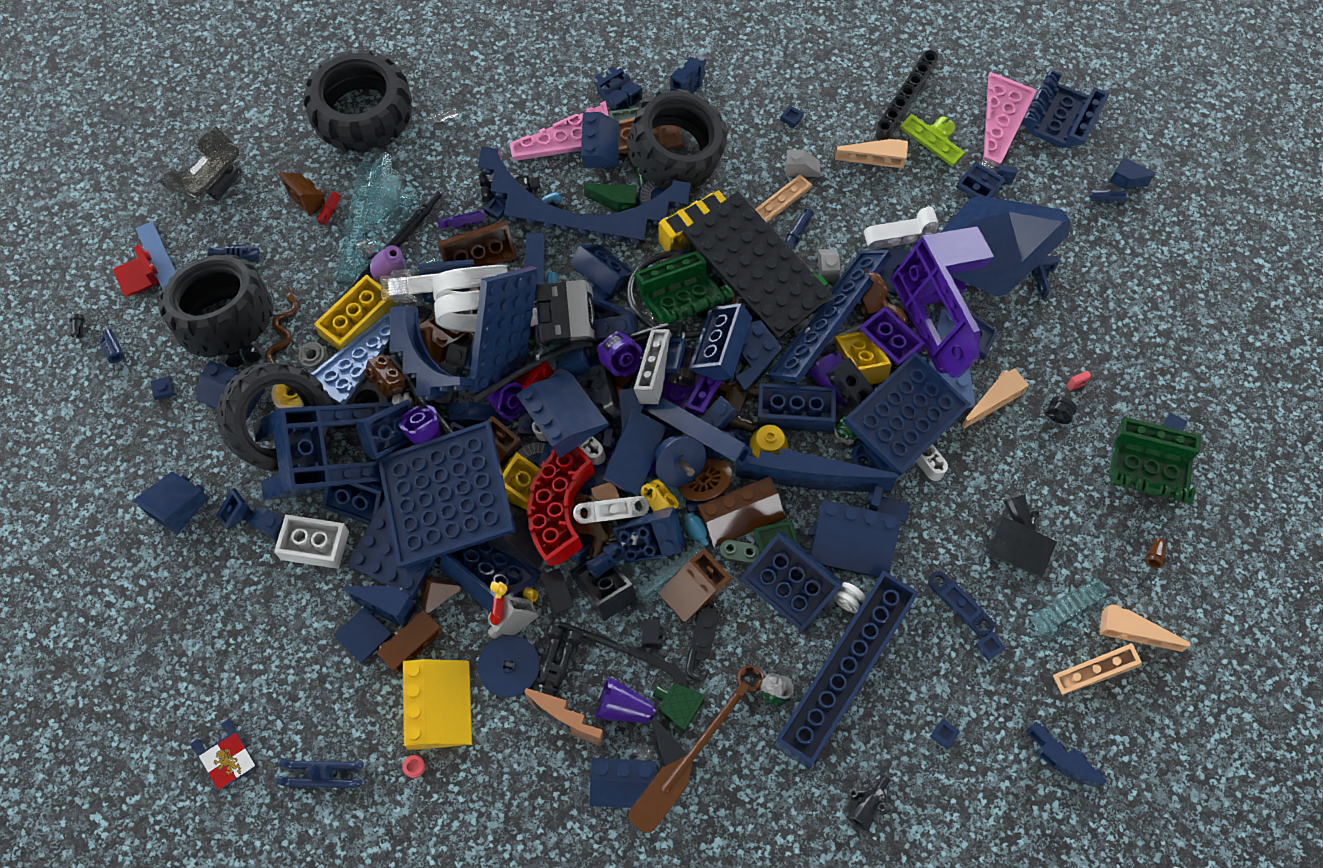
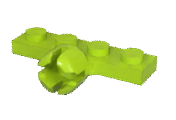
M911 113L900 125V129L954 167L965 155L963 150L948 140L955 132L954 123L951 120L945 123L948 118L943 116L933 125L929 126Z

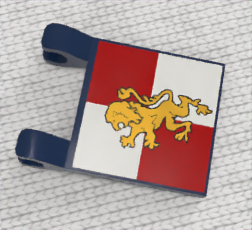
M228 718L220 722L227 736L209 748L205 749L200 739L194 738L190 741L192 749L200 759L217 791H221L257 767L236 731L233 722Z

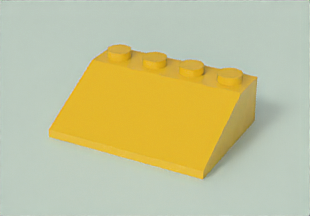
M431 659L403 661L404 746L410 751L472 745L470 662Z

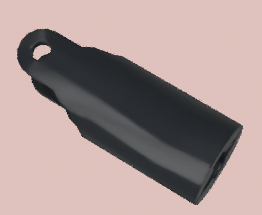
M229 164L207 187L206 193L218 201L242 174V169L237 168L231 173L234 168L233 165Z

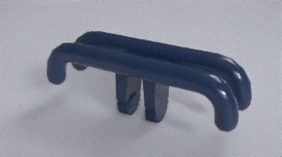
M280 758L277 762L278 766L282 768L307 770L308 778L277 776L275 783L281 786L358 788L362 785V780L358 777L355 779H331L332 770L356 771L363 769L364 762L362 760H357L356 762L294 761Z

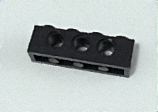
M850 357L841 360L826 373L830 384L837 388L841 398L852 408L851 411H854L875 391ZM846 378L849 380V386L846 383Z

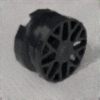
M1055 396L1050 402L1046 415L1054 422L1069 424L1072 422L1073 415L1077 411V405L1071 399Z

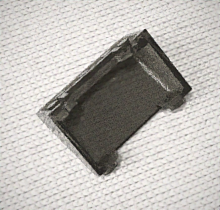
M215 126L198 140L197 147L204 156L190 170L186 169L179 172L172 169L158 181L171 191L197 198L238 158V147Z

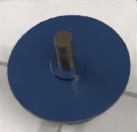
M672 436L664 440L655 453L656 474L659 480L665 485L677 487L695 479L705 464L706 452L704 446L700 441L692 437Z

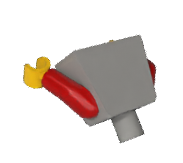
M497 582L491 583L490 589L496 593V597L493 598L492 611L488 615V620L492 626L488 629V634L492 638L497 639L501 634L516 635L539 616L533 604L539 597L537 591L526 587L523 592V597L526 599L507 595L502 598V595L507 591V586L502 582H499V584Z

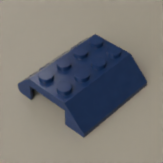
M1050 70L1043 80L1044 84L1040 86L1030 106L1031 108L1027 110L1022 121L1031 135L1059 147L1066 148L1085 144L1110 93L1094 87L1090 96L1058 83L1062 74Z

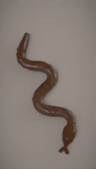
M865 268V272L869 273L870 279L881 286L882 290L879 293L881 305L883 307L886 306L891 312L897 314L900 320L907 325L908 318L906 313L898 306L890 304L886 299L888 293L887 284L879 274L871 273Z
M290 288L284 289V292H287V300L292 305V308L278 313L272 320L273 329L283 335L284 340L273 344L267 349L265 355L267 363H274L271 357L272 353L284 349L291 342V333L279 325L281 320L293 316L298 310L297 298L293 293L289 292Z

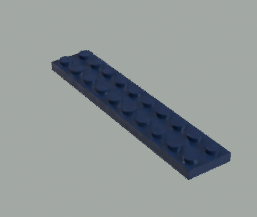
M889 250L859 251L830 290L834 295L833 298L812 314L768 373L770 380L800 383L873 281L870 279L869 273L865 272V268L871 273L879 274L892 256Z

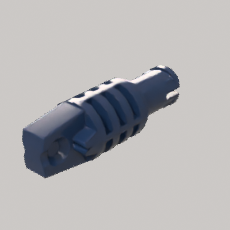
M226 245L222 248L209 247L207 252L208 256L230 254L246 260L258 259L260 254L259 247L248 245Z

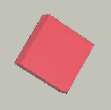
M1085 371L1072 377L1066 385L1069 391L1086 385L1091 378V374L1089 371Z

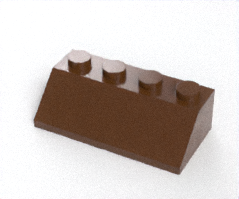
M505 221L436 242L443 262L473 259L475 267L498 265L518 258L508 224Z
M770 477L698 505L697 512L705 524L707 536L713 548L720 546L726 540H734L749 534L755 528L771 525L785 519L779 494Z

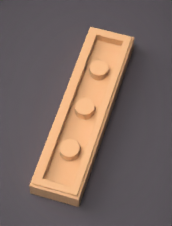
M799 174L755 210L768 223L812 188V184Z

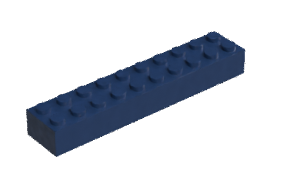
M882 572L773 746L810 770L919 594L918 591L889 573Z

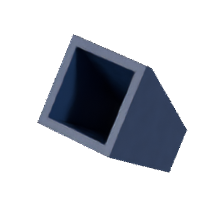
M171 471L137 496L133 502L147 516L178 535L208 497L201 485L198 483L193 485L184 474L180 473L177 475Z

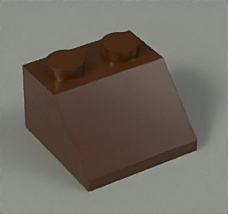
M282 172L279 174L288 196L308 216H311L321 209L323 204H326L324 193L320 188L316 189L310 178H305L301 173Z

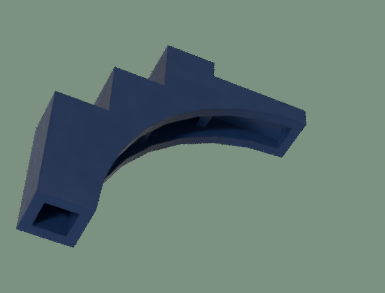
M405 305L390 307V353H396L397 357H403V374L411 375L412 379H417L416 396L424 397L426 401H436V397H444V392H451V388L454 391H465V387H473V379L453 376L441 369L432 359L421 336L418 308Z

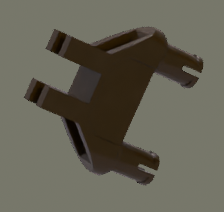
M720 383L714 394L725 398L739 412L727 425L732 430L738 428L752 434L754 432L757 422L742 418L740 415L747 397L751 396L758 399L759 387L754 386L753 383L745 393L738 383L731 385ZM713 397L707 410L718 400L717 398Z
M578 494L574 508L580 503L591 502L592 499ZM583 507L580 509V515L586 519L588 511ZM573 508L571 511L572 527L575 532L592 536L593 541L588 556L595 558L602 553L605 542L610 539L607 524L605 521L579 523L573 516Z

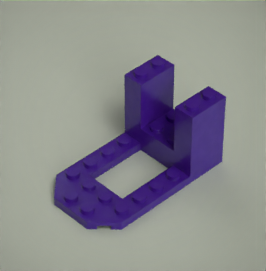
M977 226L922 236L890 278L919 337L925 342L924 347L937 372L947 373L952 378L961 377L979 358L980 330L961 296L967 288L963 281L950 275L985 268L994 258ZM943 302L947 308L955 328L943 341L936 331L924 305Z

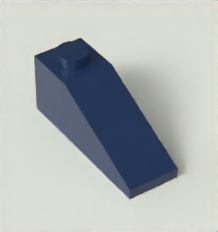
M473 402L450 403V423L455 422L467 428L485 422L491 416H494L505 427L510 426V419L501 417L491 405L474 404Z

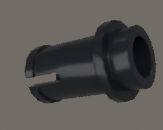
M72 314L69 319L71 322V337L74 338L76 334V338H83L85 318L82 314Z

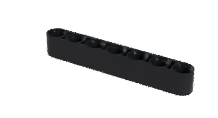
M927 50L923 53L878 122L875 133L877 140L890 139L935 69L938 54L935 51Z

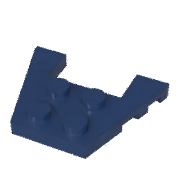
M761 320L750 323L740 354L750 367L735 376V381L744 393L782 351L781 346Z

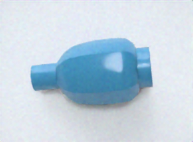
M694 512L687 514L683 518L687 534L692 540L699 541L702 548L708 546L709 543L705 538L707 529L700 516L695 515Z

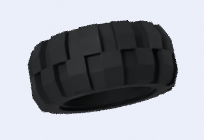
M359 50L358 53H350V51L337 53L338 57L332 60L328 57L321 62L319 70H313L306 84L307 87H305L304 106L311 126L321 139L328 144L332 143V146L347 152L349 149H354L357 153L369 152V148L376 146L380 149L389 145V139L392 137L397 139L406 127L405 123L409 122L411 116L412 97L406 76L396 64L381 54L374 56L368 50ZM356 89H374L385 94L382 101L376 107L364 113L343 114L332 109L341 96Z

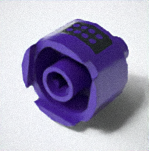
M619 331L608 336L597 347L600 362L615 376L622 375L627 377L633 374L641 365L639 361L641 357L643 358L642 348L626 334Z

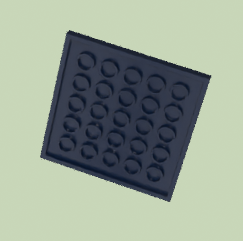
M489 421L378 458L398 568L403 569L516 532L494 435Z

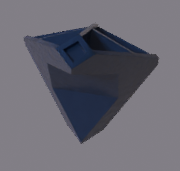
M987 196L970 198L940 233L977 226L994 258L985 268L950 275L997 297L1008 294L1069 236L1070 219L1062 209Z

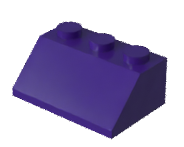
M886 306L859 327V330L898 366H901L914 352L920 355L925 345V342Z

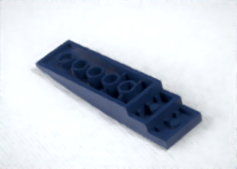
M782 448L780 455L760 451L759 458L748 456L743 466L737 464L735 474L736 477L756 481L770 477L773 484L849 492H874L876 486L883 488V492H891L898 478L897 473Z

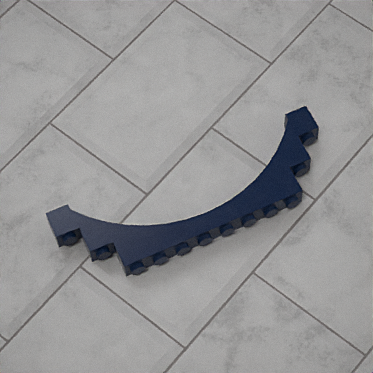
M481 146L477 167L485 175H492L494 173L491 192L496 198L505 199L507 197L504 215L510 222L518 223L519 221H525V224L531 226L541 224L547 229L558 227L564 232L574 230L581 235L591 233L595 234L597 238L604 239L607 236L612 237L614 241L622 242L624 239L629 240L631 244L640 245V243H645L648 223L659 227V222L663 218L668 217L670 205H673L672 207L675 209L688 207L691 183L673 180L672 185L654 199L623 212L589 215L562 210L543 202L523 188L507 170L501 159L502 153L499 149Z

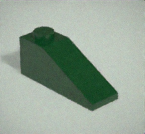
M584 183V197L616 212H623L636 208L637 189L636 185Z

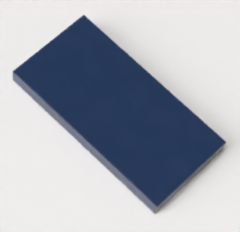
M632 409L602 479L635 497L639 496L654 460L656 450L667 427Z

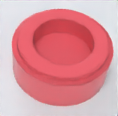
M411 755L405 759L403 771L410 778H418L425 771V762L421 757Z

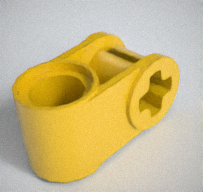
M655 479L649 484L642 486L641 496L647 499L653 511L670 507L676 509L678 507L677 499L660 480Z

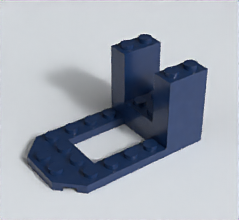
M387 402L280 408L253 422L255 442L275 441L279 467L278 474L261 481L263 500L302 497L329 486L382 482L378 461L328 465L322 427L357 425L360 419L368 418L394 406V404ZM410 441L387 454L414 446V444Z

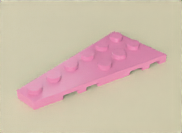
M992 72L988 76L983 161L999 167L1037 90Z
M606 101L600 103L598 107L586 109V112H602L609 116ZM583 113L580 115L574 114L554 123L552 127L546 130L543 128L537 134L527 135L511 142L512 160L517 161L581 151Z

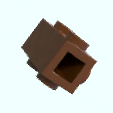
M384 354L367 360L365 374L386 398L402 393L405 378Z

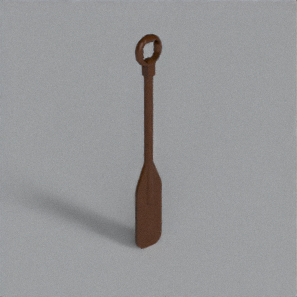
M747 665L738 671L737 683L739 687L686 756L662 768L630 809L628 818L632 825L644 833H651L657 828L687 788L693 760L746 692L754 693L761 689L765 676L760 668L754 665ZM747 670H752V673L761 678L755 684V687H749V684L741 680L747 673Z

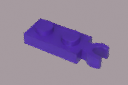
M484 209L451 216L447 219L437 220L439 229L450 226L462 228L467 223L480 224L486 219Z

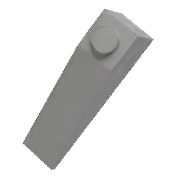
M651 329L634 387L640 404L659 403L663 389L670 330Z

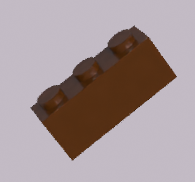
M424 610L421 613H416L410 619L411 622L399 628L390 641L384 642L379 647L377 655L396 675L403 670V661L414 660L443 633L440 626Z

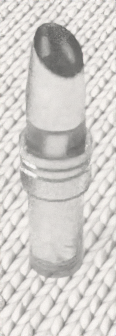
M457 109L428 118L427 124L442 122L458 116Z

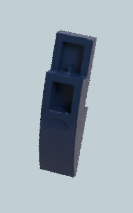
M1036 721L1025 730L1040 746L1035 753L1055 770L1075 781L1093 787H1099L1107 782L1103 777V773L1097 767H1093L1081 751L1073 748L1067 752L1065 746L1059 740H1055L1043 724H1039Z

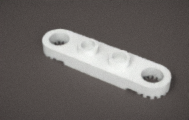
M643 496L580 503L574 508L573 516L577 522L582 524L643 516L649 510V502ZM637 501L642 503V510L640 512L635 510L634 504ZM583 507L588 511L586 519L580 515V509Z

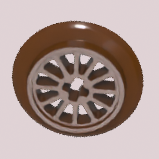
M706 459L699 475L691 482L677 486L678 491L684 498L693 501L714 499L730 484L732 470L722 460Z

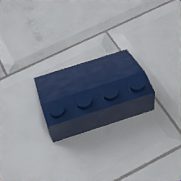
M571 372L533 383L516 394L559 458L609 425Z
M822 500L817 511L810 555L823 566L879 578L883 571L890 573L901 517Z
M782 530L776 534L740 577L741 581L802 632L841 588L843 583Z
M485 542L443 555L439 564L440 570L488 612L492 611L493 598L496 597V593L490 589L492 582H497L498 584L502 582L507 586V591L502 595V598L505 595L521 598L525 588H530L542 574L537 569L497 550Z

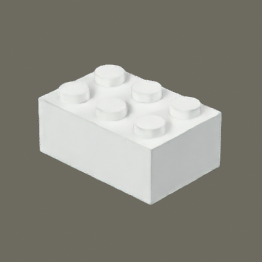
M285 514L274 552L280 560L339 569L349 531L344 523Z

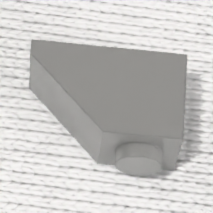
M787 150L785 159L786 177H797L799 174L803 177H820V160L805 150Z
M818 249L819 276L824 277L827 282H837L841 270L838 252L836 249Z

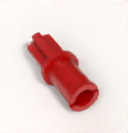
M333 191L330 194L326 204L322 206L323 209L317 218V222L323 221L322 225L327 226L332 214L336 212L335 208L341 199L339 193Z

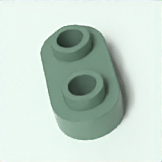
M726 540L720 546L721 557L730 562L751 565L760 554L757 546L750 543ZM732 547L734 550L729 552L726 548ZM752 551L753 555H747L746 552Z

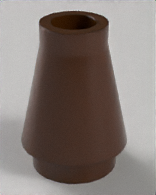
M1162 538L1154 539L1151 548L1145 556L1148 566L1161 568L1166 563V540Z

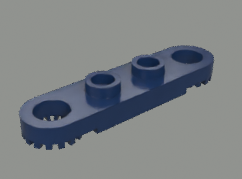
M935 571L930 575L928 579L930 589L976 634L987 636L994 630L993 619L962 588L952 581L947 574ZM934 578H942L944 585L941 587L935 585ZM978 622H987L989 629L986 631L980 629Z

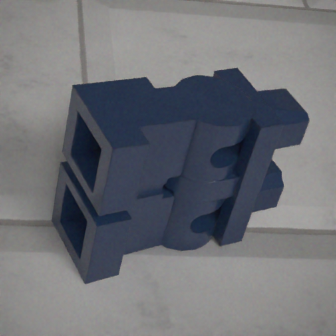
M698 55L694 59L690 56L687 62H685L682 69L678 68L670 76V90L682 89L694 93L697 87L700 88L703 85V77L706 74L704 70L707 62L706 58Z
M611 66L606 71V77H603L601 74L594 77L597 94L608 103L612 111L629 108L628 104L632 106L642 100V87L639 84L636 85L624 73L622 68L616 69Z

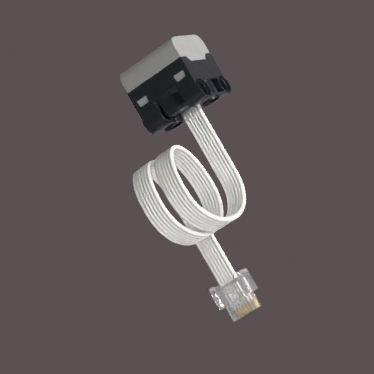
M492 265L454 269L439 274L415 276L414 270L410 268L392 270L391 275L380 276L381 296L384 301L393 300L395 303L401 304L417 302V298L413 294L433 292L435 321L439 326L452 331L475 332L477 314H456L453 312L478 309L480 290L469 292L451 290L480 287L481 279L507 273L508 269L507 265ZM585 280L536 284L534 305L537 308H533L531 326L535 327L537 344L543 347H554L576 340L597 341L593 322L595 320L592 286Z

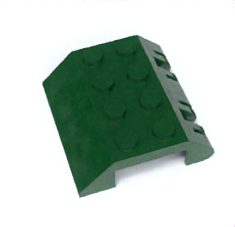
M698 251L634 272L641 300L660 324L672 323L682 319V317L691 316L692 314L712 308L714 305H720L734 299V294L727 285H724V291H721L705 273L707 261Z
M1123 417L1113 444L1109 471L1111 484L1116 486L1122 485L1124 488H1128L1132 484L1136 491L1142 490L1144 493L1168 498L1172 494L1174 500H1181L1183 503L1192 504L1195 497V487L1190 489L1193 459L1200 453L1201 435Z

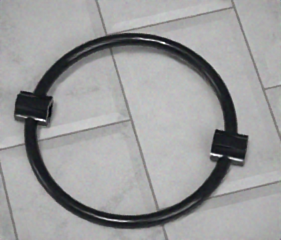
M691 243L686 245V250L690 253L697 251ZM679 249L664 251L647 258L635 268L628 280L626 294L630 309L649 328L659 326V324L647 318L636 304L634 298V285L636 282L634 272L646 269L657 261L670 258ZM736 294L735 304L742 303L743 305V301ZM676 321L679 330L670 333V338H698L701 335L702 329L686 331L687 326L680 321Z

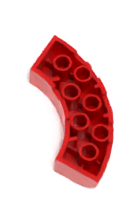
M578 446L561 458L558 457L553 449L548 459L542 462L541 469L537 476L534 477L530 488L531 492L527 504L529 530L539 554L549 566H555L564 562L582 549L579 536L571 524V511L578 491L595 474L592 461Z

